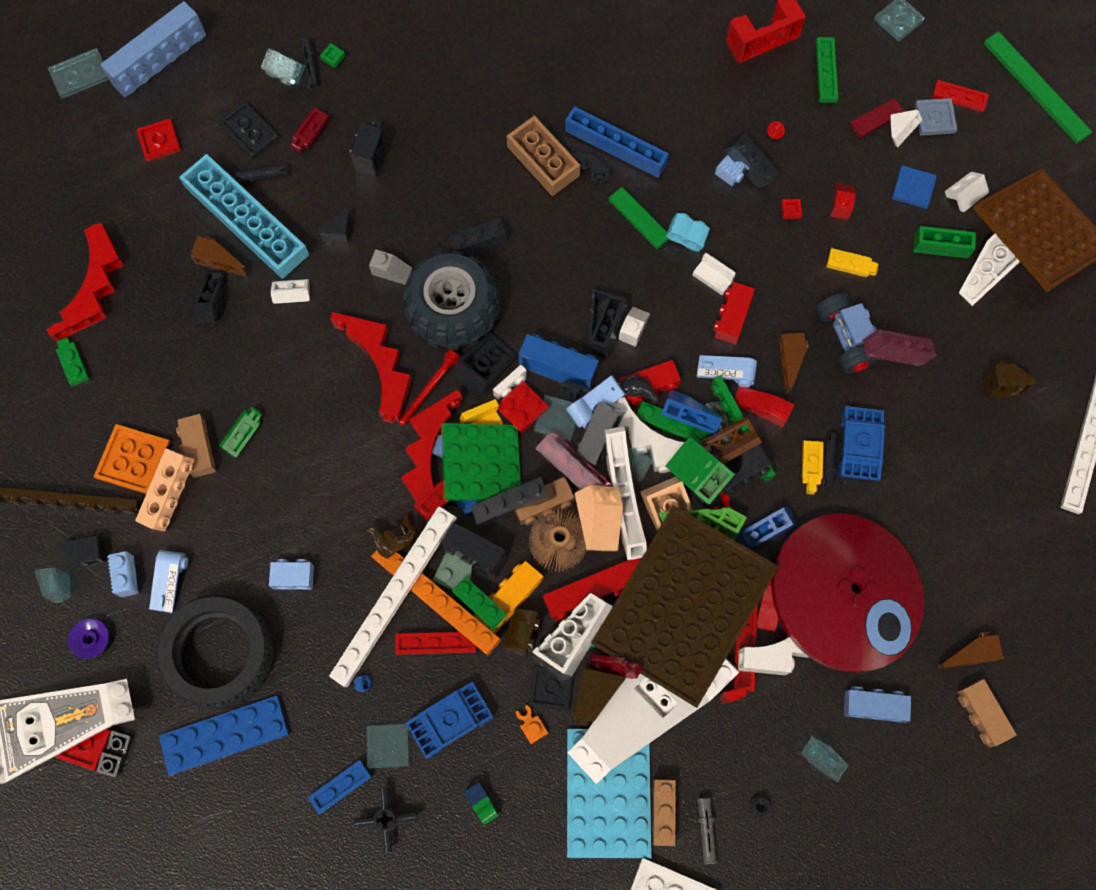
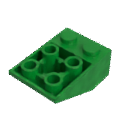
M691 436L665 466L709 505L736 474Z

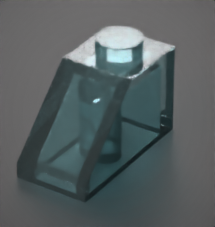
M56 567L35 570L44 598L49 599L53 603L63 602V599L70 598L69 574Z
M811 737L801 753L810 764L837 783L849 766L831 746Z

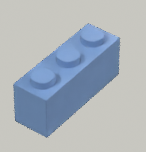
M851 687V690L845 691L844 716L903 723L910 721L911 696H904V692L892 691V694H885L884 690L872 689L871 692H866L862 687Z

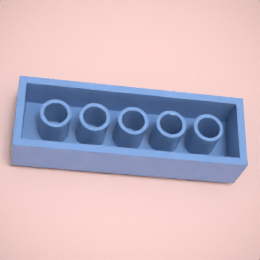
M183 1L100 65L111 84L126 97L143 83H146L156 73H159L169 63L175 61L182 53L188 51L195 43L201 41L206 36V33L198 15Z

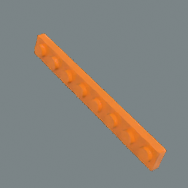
M377 550L371 556L393 576L404 561V558L397 552L388 559L382 557ZM420 574L411 591L488 656L499 644L500 638L425 575Z

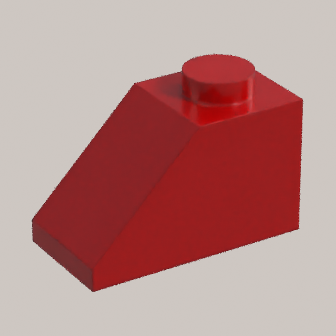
M836 183L830 217L849 219L855 201L856 193L854 186Z

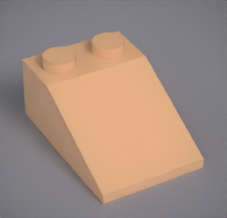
M677 477L641 491L645 506L657 532L663 523L658 514L659 512L669 513L673 505L683 511L693 510L683 482Z
M589 485L576 492L575 497L586 549L617 551L623 511L619 487Z

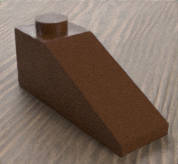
M197 236L190 255L196 264L247 276L248 272L244 265L213 238Z
M804 333L782 334L779 339L786 394L790 393L805 353L809 348L808 339H805Z
M990 632L978 634V638L971 640L938 665V669L995 662L1004 659L999 636H991Z

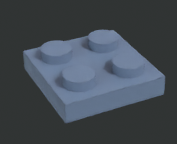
M952 98L916 101L915 110H918L922 117V121L918 125L920 136L956 133L957 125Z

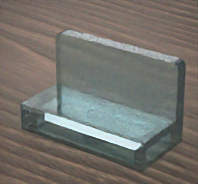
M627 445L632 480L640 483L651 467L653 460Z

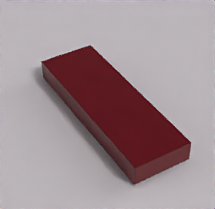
M894 98L850 123V127L860 139L891 122L892 114L905 111Z

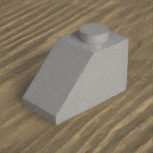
M375 250L369 264L372 275L404 285L413 270L412 267L396 256L379 250Z

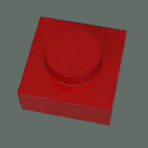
M782 199V219H801V199Z

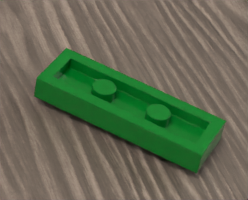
M467 577L452 590L464 604L493 630L507 616L500 607Z

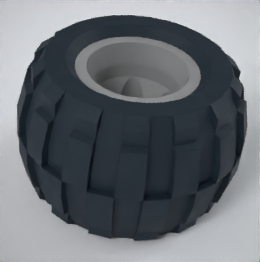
M444 251L434 254L433 258H425L418 263L416 271H412L406 281V290L403 293V307L407 321L415 334L420 339L427 340L430 346L438 349L444 347L452 351L459 350V348L465 346L469 348L477 344L481 337H486L493 328V323L496 321L500 309L499 291L491 272L486 270L482 262L472 256L466 257L463 252L453 251L452 254H444ZM460 293H464L463 297H459L458 295Z

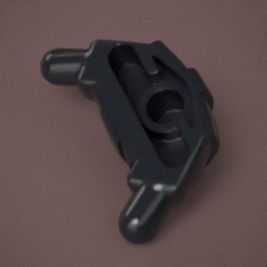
M633 375L632 377L622 379V382L619 384L625 393L624 396H645L650 398L653 403L659 401L655 390L646 378Z

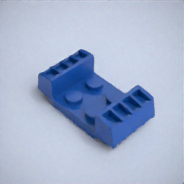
M845 406L841 420V426L844 427L842 461L838 466V477L880 481L884 447V410Z
M471 682L406 722V725L425 758L429 759L478 726L480 728L491 721L493 715L474 683Z

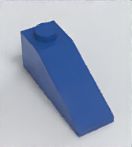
M674 390L670 391L661 414L711 434H716L722 420L720 415L693 398Z
M783 507L738 533L735 540L751 550L799 525L790 507Z

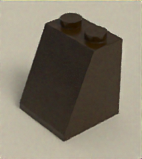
M584 668L573 715V721H576V725L588 727L589 724L592 725L622 685L624 677Z

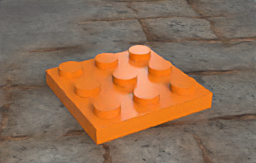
M115 424L94 478L147 494L165 448L169 449L171 442L164 438Z

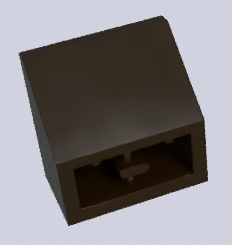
M515 608L503 645L504 650L527 656L528 652H532L535 638L532 637L534 633H538L541 624L538 612Z

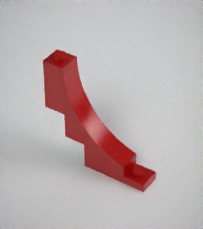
M101 222L91 225L88 229L84 230L89 244V267L81 289L70 304L60 312L64 321L57 322L47 329L48 334L56 342L107 318L99 299L116 291L107 273L124 266L108 231Z
M332 312L330 320L333 326L339 330L346 329L347 338L369 355L379 371L382 384V399L379 410L381 418L388 423L399 422L412 379L409 374L396 372L400 354L397 349L384 346L388 335L387 326Z
M458 389L409 419L411 426L420 439L405 448L416 468L403 475L401 479L416 503L434 488L432 477L434 454L432 452L437 437L441 435V425L452 421V415L449 410L458 408L461 402H463L462 395Z

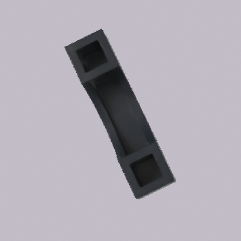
M760 444L742 454L743 463L741 469L710 505L716 503L721 495L725 494L728 496L735 492V488L741 484L746 486L753 482L752 478L758 475L762 477L770 472V468L773 466ZM700 498L701 502L704 505L707 504L703 499Z
M539 477L472 505L471 508L476 524L486 527L503 520L505 515L515 510L540 505L555 497L549 480Z

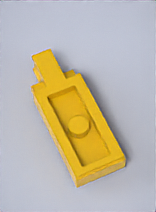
M804 440L802 446V481L807 484L806 494L815 495L817 485L821 484L823 478V442Z

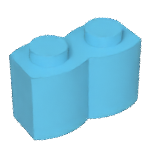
M677 213L671 221L666 237L674 242L683 244L691 250L699 251L704 246L710 228L704 222L693 221L685 213Z

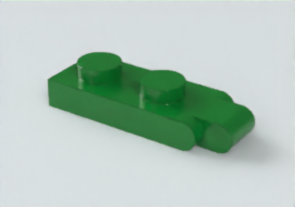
M68 337L58 340L59 348L56 349L69 384L73 387L89 380L90 378L75 342H70Z
M251 407L248 412L244 411L219 447L236 458L260 425L259 419L262 413L254 407Z

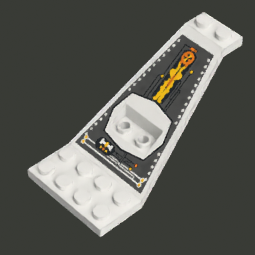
M127 679L0 700V784L11 781L112 725L134 721ZM33 718L34 723L29 725L26 723V720ZM36 738L38 742L32 745L29 743V740Z

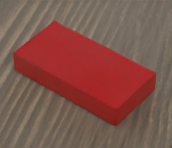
M744 687L720 695L721 703L724 704L744 698L747 695L746 689Z

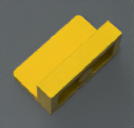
M496 399L461 413L459 420L461 424L503 425L497 413L499 405Z

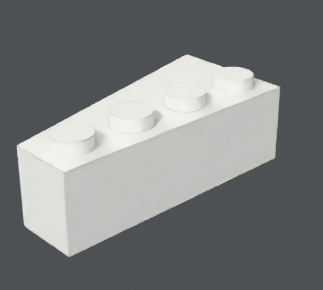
M590 593L572 611V614L566 620H563L559 627L552 634H549L544 639L545 641L532 652L563 674L572 676L613 606Z

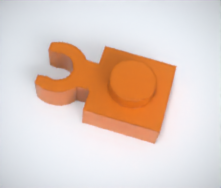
M526 705L527 715L521 716L519 711L516 712L518 719L525 722L520 727L530 744H533L547 735L548 732L538 715L532 719L531 709Z

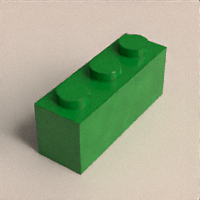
M920 226L914 235L913 252L969 258L975 250L976 232Z

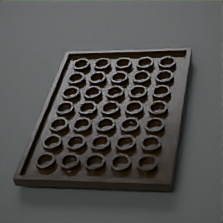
M673 505L591 644L610 656L625 658L629 663L640 664L643 669L640 674L695 708H698L779 566Z

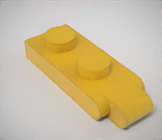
M831 248L826 267L868 277L869 275L877 274L879 264L872 262L870 257Z

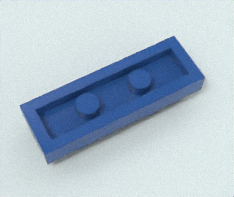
M359 760L311 794L308 799L317 813L321 815L372 777L362 761Z

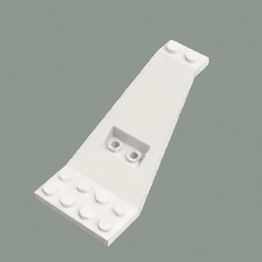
M726 658L698 708H695L642 674H639L637 679L626 678L582 739L568 754L597 784L611 769L708 703L740 671ZM648 683L653 684V690L648 689ZM663 698L668 700V705L662 703Z

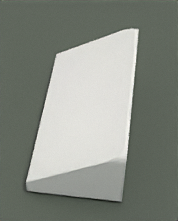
M309 279L272 282L271 297L273 303L309 301Z

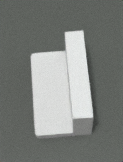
M970 172L945 191L947 198L957 200L959 209L962 212H965L989 193L984 174Z
M707 253L703 255L701 263L693 272L694 277L721 295L732 284L736 274Z

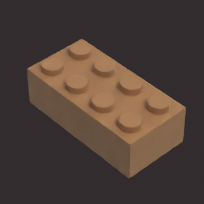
M535 116L507 135V147L551 196L580 176V164Z

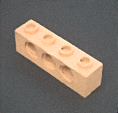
M165 448L135 520L136 522L154 530H166L195 459Z

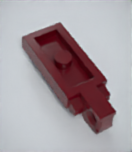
M592 654L588 659L593 670L628 679H637L643 670L640 664L629 663L625 658Z

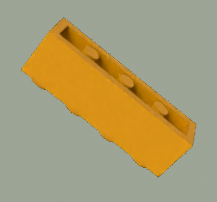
M526 561L523 564L519 563L512 572L514 574L510 579L505 578L499 585L501 589L496 594L493 592L489 596L507 614L504 620L493 630L475 613L473 614V617L494 634L514 614L515 608L518 609L543 581V576Z

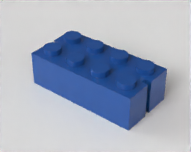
M526 335L519 352V366L522 365L526 370L561 383L563 381L574 382L590 389L597 375L599 360H596L594 356L580 354L573 348L561 347L559 343L545 341L538 335Z

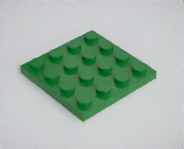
M443 423L441 425L444 501H484L521 485L518 429L514 425Z

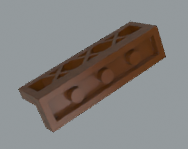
M746 416L699 444L704 448L708 445H713L714 449L710 453L725 464L762 442ZM745 424L748 425L749 431L743 434L738 433L740 427ZM726 435L732 436L729 442H721L722 437Z

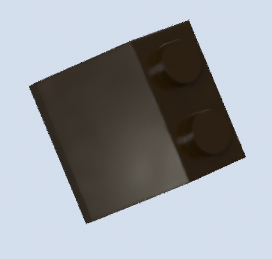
M1007 362L995 363L982 377L986 399L1024 396L1037 384L1036 379L1016 364H1007Z

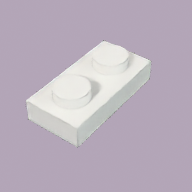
M522 365L515 369L493 389L494 396L498 400L502 397L505 398L516 385L526 380V369Z

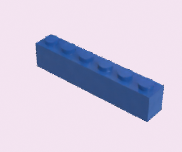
M575 106L565 120L566 132L657 178L660 177L667 165L669 153Z

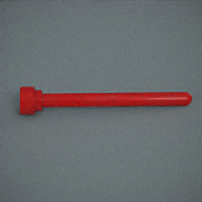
M452 350L447 351L444 355V363L399 420L400 425H406L449 367L456 364L457 360L461 358L457 353Z

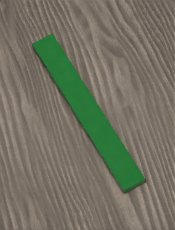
M1000 32L985 40L984 45L1076 144L1092 133L1086 124Z

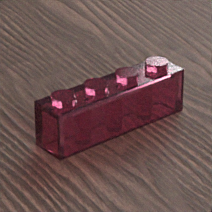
M878 329L862 340L866 356L870 358L922 366L937 356L932 339Z
M555 433L547 434L536 449L581 490L589 485L609 487L610 483L584 459L577 456L576 452Z

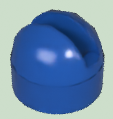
M367 675L358 676L353 681L356 691L366 692L371 687V681Z

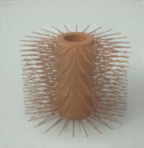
M558 507L557 519L555 511L551 513L552 515L544 516L541 519L544 523L538 524L532 530L534 532L530 534H534V536L529 537L533 538V540L529 541L535 542V544H529L534 545L538 549L537 551L533 548L535 550L534 555L536 554L537 558L538 556L541 558L542 555H546L538 563L539 565L543 561L545 568L551 559L550 567L554 554L555 556L557 554L556 568L558 562L560 572L561 564L564 571L563 568L565 566H572L569 564L577 562L574 558L586 549H583L586 544L582 545L585 541H581L585 540L584 535H581L583 534L581 531L582 527L579 528L581 521L579 525H577L578 522L572 525V523L579 519V516L576 519L574 516L571 520L572 514L569 519L567 515L564 525L562 522L561 526L562 510L559 524ZM559 538L562 542H557L555 539Z

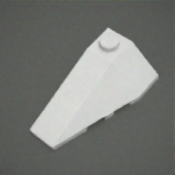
M996 234L986 242L959 292L971 306L1020 263Z

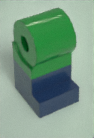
M480 782L463 792L484 825L499 816Z

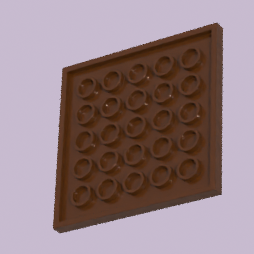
M1042 168L978 202L973 207L978 216L984 220L1000 238L1002 243L1008 247L1047 292L1096 262V227Z

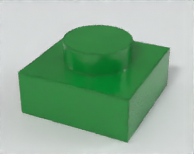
M330 43L320 57L322 61L336 68L345 57V52Z

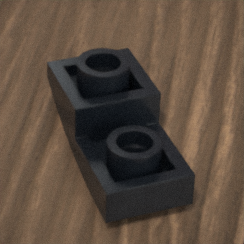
M567 381L561 383L562 394L568 399L572 398L575 401L580 395L584 397L592 391L589 387Z
M116 729L111 730L106 750L101 754L96 772L115 778L118 776L133 738L132 734Z

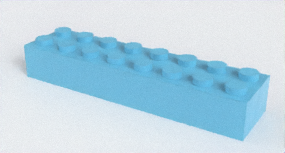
M207 154L179 177L185 188L282 279L309 256L306 246Z

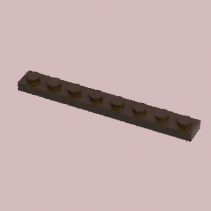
M0 487V502L1 499L19 504L20 501H27V504L30 505L46 503L47 506L58 507V504L71 509H77L78 506H82L84 509L93 511L97 508H104L103 510L107 512L123 510L122 512L127 514H135V511L139 512L142 506L141 502L134 499Z

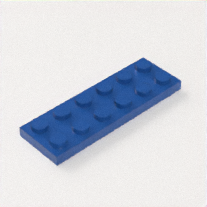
M274 696L159 735L168 776H172L289 735L279 696Z

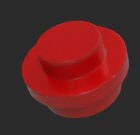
M775 121L768 126L767 134L769 137L780 139L784 136L785 127L781 122Z

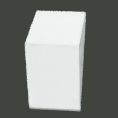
M918 110L891 115V133L896 147H899L921 123L922 117Z

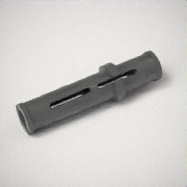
M711 798L698 799L700 815L698 823L701 826L703 864L717 863L713 822L715 821L714 817H712Z

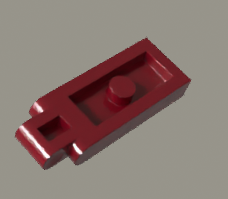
M314 107L293 135L291 148L300 153L304 148L308 149L330 120L329 115Z

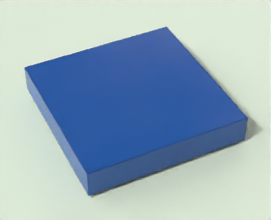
M902 165L892 199L927 209L937 175Z

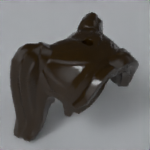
M406 512L401 517L403 526L397 527L394 530H386L382 534L373 526L366 528V531L371 535L376 550L382 557L388 559L395 552L413 547L419 538V534L411 522L410 512Z

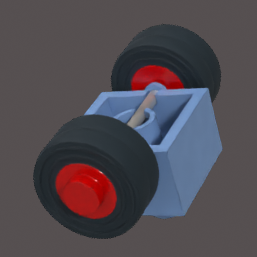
M846 293L832 295L821 301L816 306L822 322L835 320L833 326L845 351L839 357L843 371L849 374L865 370L876 361L871 345L877 338V330L869 320L868 310L864 309L862 303L853 306Z

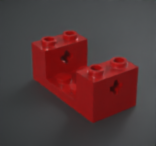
M778 0L771 25L763 26L756 31L747 15L735 17L730 21L726 43L737 62H744L799 38L806 15L796 0Z

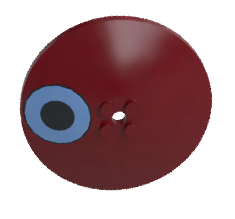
M829 514L808 521L785 540L774 563L779 568L771 581L772 598L782 627L803 653L828 668L842 672L861 673L882 668L897 660L908 650L921 627L924 612V593L921 578L912 557L893 534L877 523L860 516ZM852 583L859 587V593L853 592L851 588Z

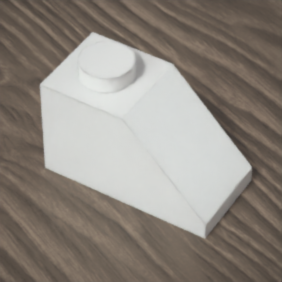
M633 307L620 330L619 340L636 347L650 313Z

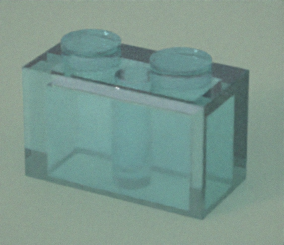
M268 48L260 68L266 70L265 74L273 78L277 76L281 78L280 82L290 86L291 83L298 85L305 65L276 50Z

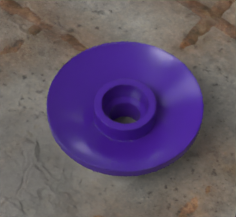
M85 619L78 622L71 629L68 637V645L71 652L82 659H92L99 656L106 649L109 642L108 629L102 622L96 619ZM93 636L94 641L92 643H89V638Z

